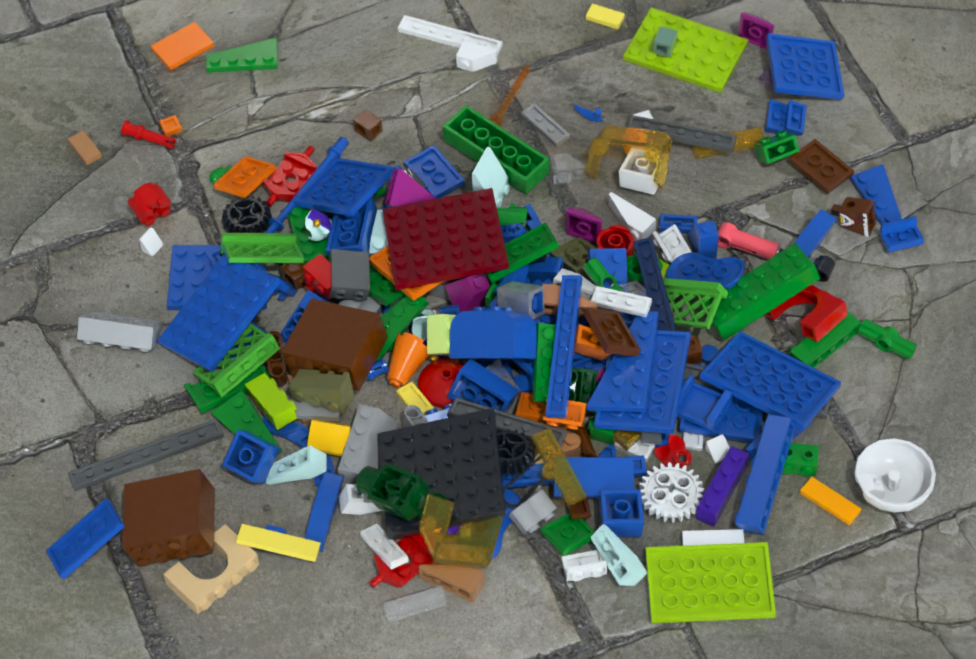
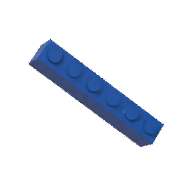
M768 414L767 420L763 423L762 437L757 442L756 457L752 459V470L746 479V490L741 496L740 510L735 515V524L739 529H743V532L764 535L795 431V424L790 417Z

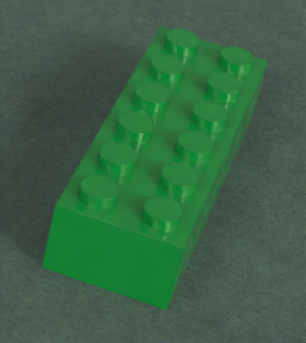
M465 105L442 126L443 140L477 163L485 149L490 147L507 174L508 183L524 194H528L550 173V159L468 105Z
M796 243L792 244L741 277L735 286L727 289L728 295L726 299H721L711 326L725 341L818 281L820 277L814 263ZM711 298L708 301H706V306L712 304L714 298Z

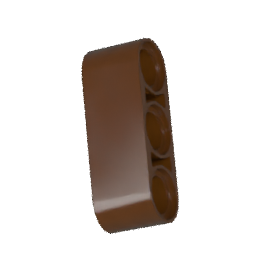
M270 331L269 333L273 335L280 349L267 360L270 379L273 378L278 387H283L287 383L285 359L282 355L284 348L282 336L277 331Z

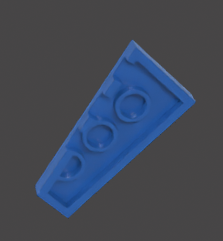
M883 164L851 176L850 181L862 199L874 200L875 218L880 225L902 219Z

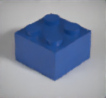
M238 429L222 466L252 482L264 484L280 447L249 431Z
M600 490L598 501L600 527L603 524L606 525L617 537H641L644 526L641 490Z

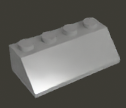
M89 311L79 317L77 339L83 340V343L86 344L99 342L102 343V346L107 347L120 345L122 349H132V347L139 348V351L150 352V350L157 346V340L160 337L164 321Z
M359 404L338 467V475L344 476L343 483L356 485L360 471L366 466L381 469L378 433L397 429L398 422L379 408Z

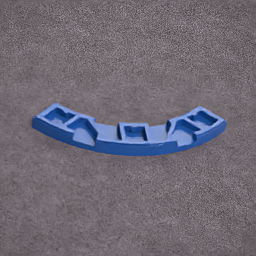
M264 415L263 421L273 436L284 438L300 449L307 447L310 429L292 421L281 429L276 430ZM326 454L325 473L335 474L332 459L329 454ZM324 473L315 477V487H319Z

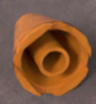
M400 332L398 333L387 374V380L391 386L395 388L405 386L430 356V354H427V347L422 344L423 339L406 332L403 335Z

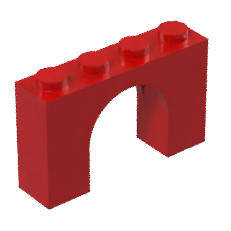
M814 285L808 286L764 315L772 320H776L782 313L794 305H814L815 308L800 321L803 336L815 342L820 341L848 316L846 303L843 299L837 298Z

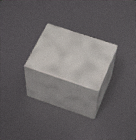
M512 281L497 288L498 307L513 308L514 312L527 313L533 319L545 314L544 286Z

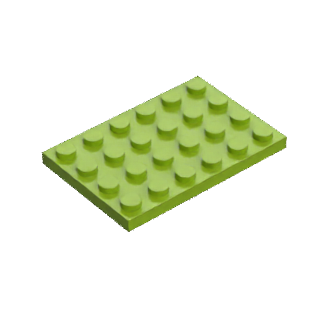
M651 7L625 51L623 60L722 94L748 46L749 40ZM661 26L678 31L677 43L670 58L653 53L654 39Z
M768 542L645 548L651 623L776 618Z

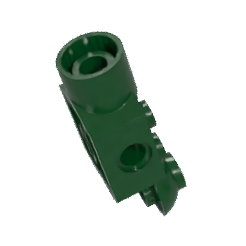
M388 463L380 470L366 466L357 477L356 488L358 492L367 495L368 499L378 509L408 521L419 515L422 521L431 524L442 522L447 517L449 510L447 497L438 492L429 494V485L415 473Z

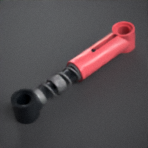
M723 222L718 230V246L721 248L733 247L768 260L784 250L781 249L780 244L740 231L736 226L728 222ZM821 255L818 258L810 257L809 259L814 263L820 279L818 281H828L835 266L834 260L825 255Z

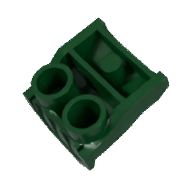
M572 367L569 400L588 404L595 391L596 378L599 375V371Z

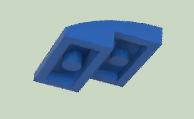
M770 99L767 106L764 131L775 134L785 130L795 134V136L803 135L807 105L791 100L788 104H784Z

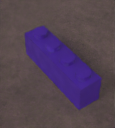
M733 446L730 447L697 506V520L715 527L748 467L749 453Z

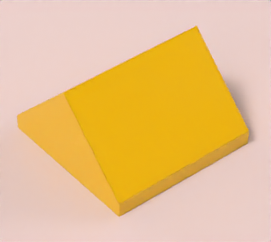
M312 418L307 446L311 445L325 454L342 456L351 425Z

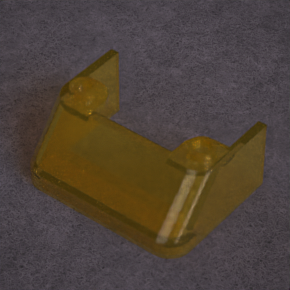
M607 125L601 129L590 148L586 173L590 177L597 180L601 156L608 153L610 145L644 149V157L648 162L656 164L653 181L660 188H664L672 146V139L666 132Z
M428 494L420 522V532L433 560L447 565L475 568L488 567L493 557L503 515L462 524L459 535L447 534L454 503Z

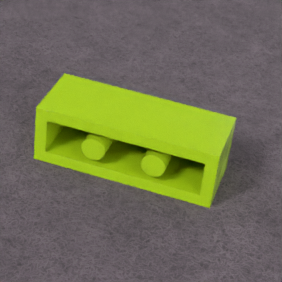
M263 373L245 384L249 398L276 430L297 419L295 413L297 408L292 400L288 401L284 390L278 389L277 383L273 378L270 379Z

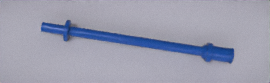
M339 137L336 143L328 148L327 157L277 218L272 217L268 221L270 227L265 233L283 230V221L296 206L293 200L335 157H341L342 151L349 145L345 137Z

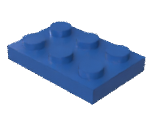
M435 145L404 161V167L406 169L413 168L427 183L429 193L436 199L465 185L463 177Z
M626 248L588 249V262L596 257L607 272L617 279V284L622 291L628 293ZM603 281V285L606 288H610V284Z

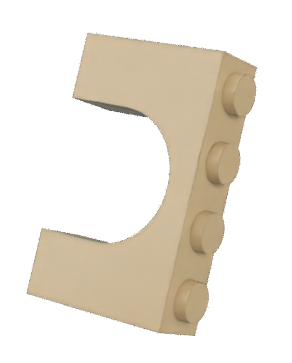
M226 524L214 533V549L228 562L225 571L221 575L212 579H200L191 574L180 562L163 574L166 585L197 615L207 610L217 598L223 597L229 588L240 583L246 574L253 572L259 565L257 553L249 546L236 543L238 535Z

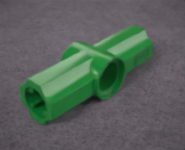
M596 257L582 267L596 286L606 288L603 285V281H606L610 284L608 289L622 291L617 284V279L607 272Z
M864 319L858 329L859 335L875 342V345L881 351H892L908 360L911 359L917 348V344L901 337L898 331L890 326L884 328L868 319Z

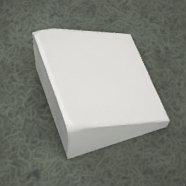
M149 228L139 239L141 250L150 256H154L163 246L161 239L153 228Z
M722 434L707 441L705 450L715 464L723 461L730 448Z

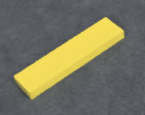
M246 524L241 525L236 541L238 544L316 562L321 544L320 542Z

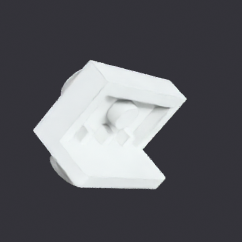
M675 224L661 234H658L657 231L653 232L656 238L653 241L659 249L662 248L664 251L662 256L667 263H672L682 254L692 252Z
M598 550L562 556L561 561L567 581H580L583 578H597L607 574V562L604 561Z

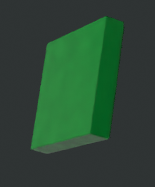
M570 512L541 527V533L563 556L591 542L590 537L595 533L583 519L573 520Z

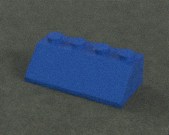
M373 197L353 216L334 213L326 247L327 255H330L331 249L369 252L371 234L378 210Z

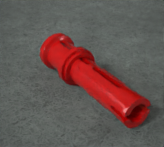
M126 120L122 125L121 135L123 136L129 135L135 137L138 141L144 139L170 149L175 147V145L168 142L176 143V138L147 130L144 125L138 126L132 124L129 120Z

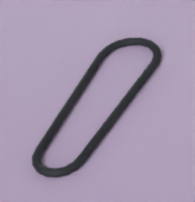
M543 453L534 460L530 468L544 456L552 458L555 456L551 453ZM553 466L546 472V474L539 480V482L533 487V489L526 495V497L521 502L517 504H510L505 500V504L510 507H518L522 503H524L530 497V495L536 490V488L543 482V480L550 474V472L553 470ZM520 473L503 488L504 492L523 474Z

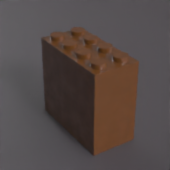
M311 298L285 344L282 355L291 375L294 377L299 369L319 370L322 374L334 371L336 375H343L344 372H349L353 390L360 391L388 335L379 313Z
M200 469L124 484L123 523L125 527L123 528L122 548L137 566H148L158 562L165 563L173 559H185L188 556L205 555L206 553L214 552L215 488Z

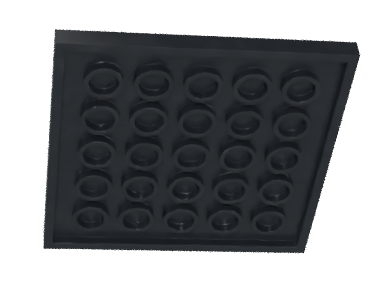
M493 408L378 433L381 468L389 463L415 473L429 485V494L435 492L442 493L449 501V510L445 520L433 524L422 521L419 515L408 521L384 511L388 540L506 515L496 417Z

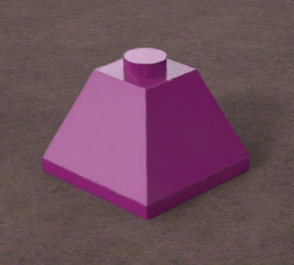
M742 12L738 36L748 39V42L767 49L766 36L768 33L773 34L774 24L757 15Z
M575 206L567 208L566 234L576 238L581 237L585 241L597 244V235L602 230V219L584 208Z
M483 273L458 278L445 284L444 288L451 304H458L460 312L474 311V307H485V296L490 288V283L486 274Z

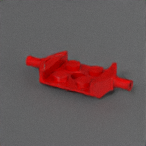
M309 145L304 153L285 152L284 160L268 180H263L264 188L270 194V197L265 201L267 206L272 207L276 200L290 202L314 173L317 167L309 158L315 151L313 146ZM289 178H294V179H295L294 181H291V182H287V181H286V180L289 179Z
M433 531L427 535L424 533L405 536L396 544L406 553L408 559L411 560L407 565L402 564L391 570L380 557L375 555L374 560L378 573L373 579L368 581L369 585L374 589L383 581L394 587H403L419 574L420 565H430L437 559L433 541L442 535V532L440 531L437 535Z

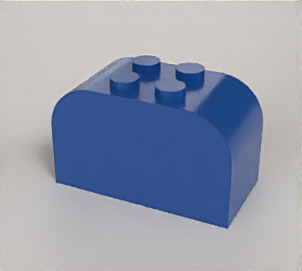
M474 307V311L460 312L454 317L450 326V358L536 359V324L529 314L514 312L513 308Z

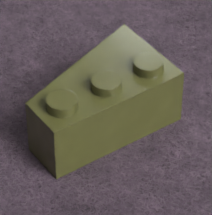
M299 369L289 385L291 396L296 401H303L315 407L326 408L331 412L344 414L354 398L349 372H344L343 375H336L334 371L322 374L319 370Z

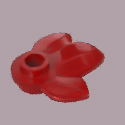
M671 434L669 436V445L654 449L656 457L662 461L665 467H668V463L671 462L672 467L679 463V468L682 469L685 465L688 467L692 462L691 453L686 450L685 442L676 435ZM681 456L686 458L684 462L679 461Z

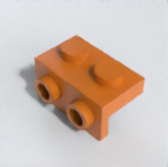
M569 400L567 418H547L545 408L542 420L547 421L546 425L558 427L559 423L566 424V428L578 430V426L583 427L587 403Z

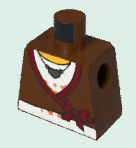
M847 197L841 206L836 204L832 206L831 215L840 217L842 228L870 237L876 225L874 200Z

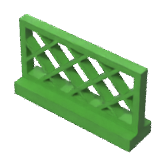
M295 233L221 234L220 251L225 253L229 263H304V257L296 243L297 236Z
M663 278L669 303L671 302L673 305L670 307L671 311H676L677 313L673 317L675 326L710 329L721 299H726L728 291L718 282ZM682 295L684 298L675 304L674 299ZM699 297L700 300L692 305L690 304V300ZM714 298L713 303L706 306L705 302ZM687 303L688 308L679 312L678 308ZM703 305L704 309L695 314L694 310ZM691 312L693 316L684 321L683 317ZM705 314L708 315L705 322H699V318Z
M249 324L224 356V360H221L217 367L222 366V370L215 371L214 369L213 372L203 373L206 369L199 366L193 373L213 388L220 397H223L275 354L280 347L272 334L269 332L266 334L254 325ZM252 331L254 332L253 336L246 337ZM251 342L250 346L244 347V343ZM235 345H239L238 348L232 349ZM237 354L236 358L229 359L230 355Z

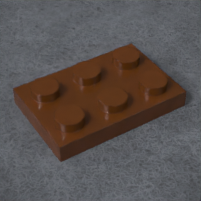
M816 139L801 148L800 152L789 157V163L826 194L832 192L854 175L852 168Z
M586 308L583 314L605 353L625 356L639 355L641 350L618 311Z

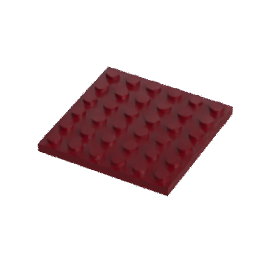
M493 188L382 209L396 290L509 269Z

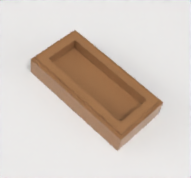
M84 131L68 138L69 144L86 165L102 158L101 152Z

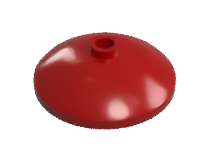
M444 358L431 362L422 370L418 379V388L432 406L445 409V405L454 402L447 396L460 369L466 363L457 359Z

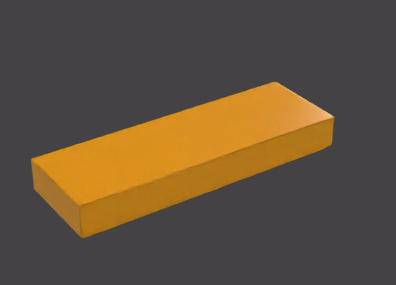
M811 477L800 490L801 495L849 526L861 513L860 507L814 477Z

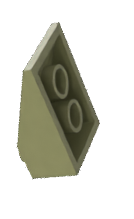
M578 237L549 252L550 257L564 258L563 269L578 273L589 281V276L582 267L588 263V249H597L596 247Z

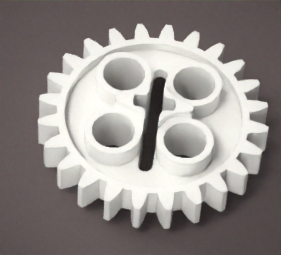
M669 462L668 467L661 463L660 469L653 466V473L647 471V475L642 477V483L639 484L644 510L649 509L650 516L655 513L656 520L661 516L664 522L671 518L672 523H674L675 518L682 522L683 516L690 519V513L696 514L697 506L704 495V488H702L703 482L699 481V475L693 476V469L687 472L686 465L681 469L679 468V463L672 467L671 462Z

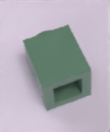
M661 26L654 39L653 53L670 58L677 43L678 31Z

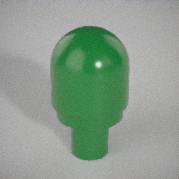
M231 165L212 171L209 175L210 182L214 184L232 168Z

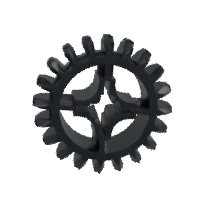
M252 195L250 198L241 199L238 197L236 201L231 199V204H226V209L223 210L222 223L227 233H263L270 227L268 221L272 218L271 209L260 197L255 199Z
M509 428L507 431L500 429L497 435L502 474H506L507 477L509 474L516 476L518 472L523 474L525 469L529 470L530 465L534 462L535 450L533 441H531L530 436H525L524 432L518 433L517 429L515 431H510Z

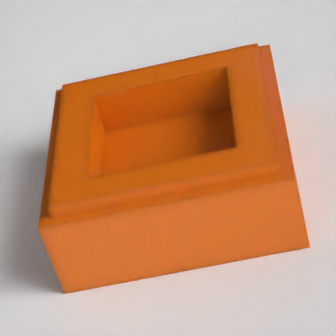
M176 115L159 121L165 136L182 132V127Z

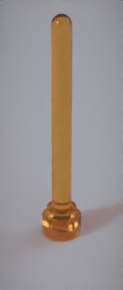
M529 65L524 66L497 113L489 117V120L500 127L503 124L504 113L531 70Z

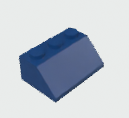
M470 359L460 369L447 397L453 401L455 398H459L507 413L519 390Z

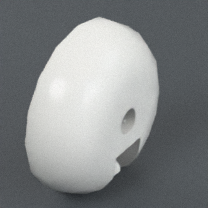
M893 438L879 440L867 446L857 459L854 475L868 503L880 510L898 513L911 511L925 502L933 491L936 472L933 461L923 449L909 441Z

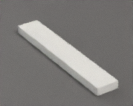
M405 15L398 26V32L457 48L461 47L463 41L497 49V56L503 46L502 41Z

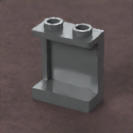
M331 249L328 258L331 275L329 297L354 299L356 301L367 300L370 292L369 252Z

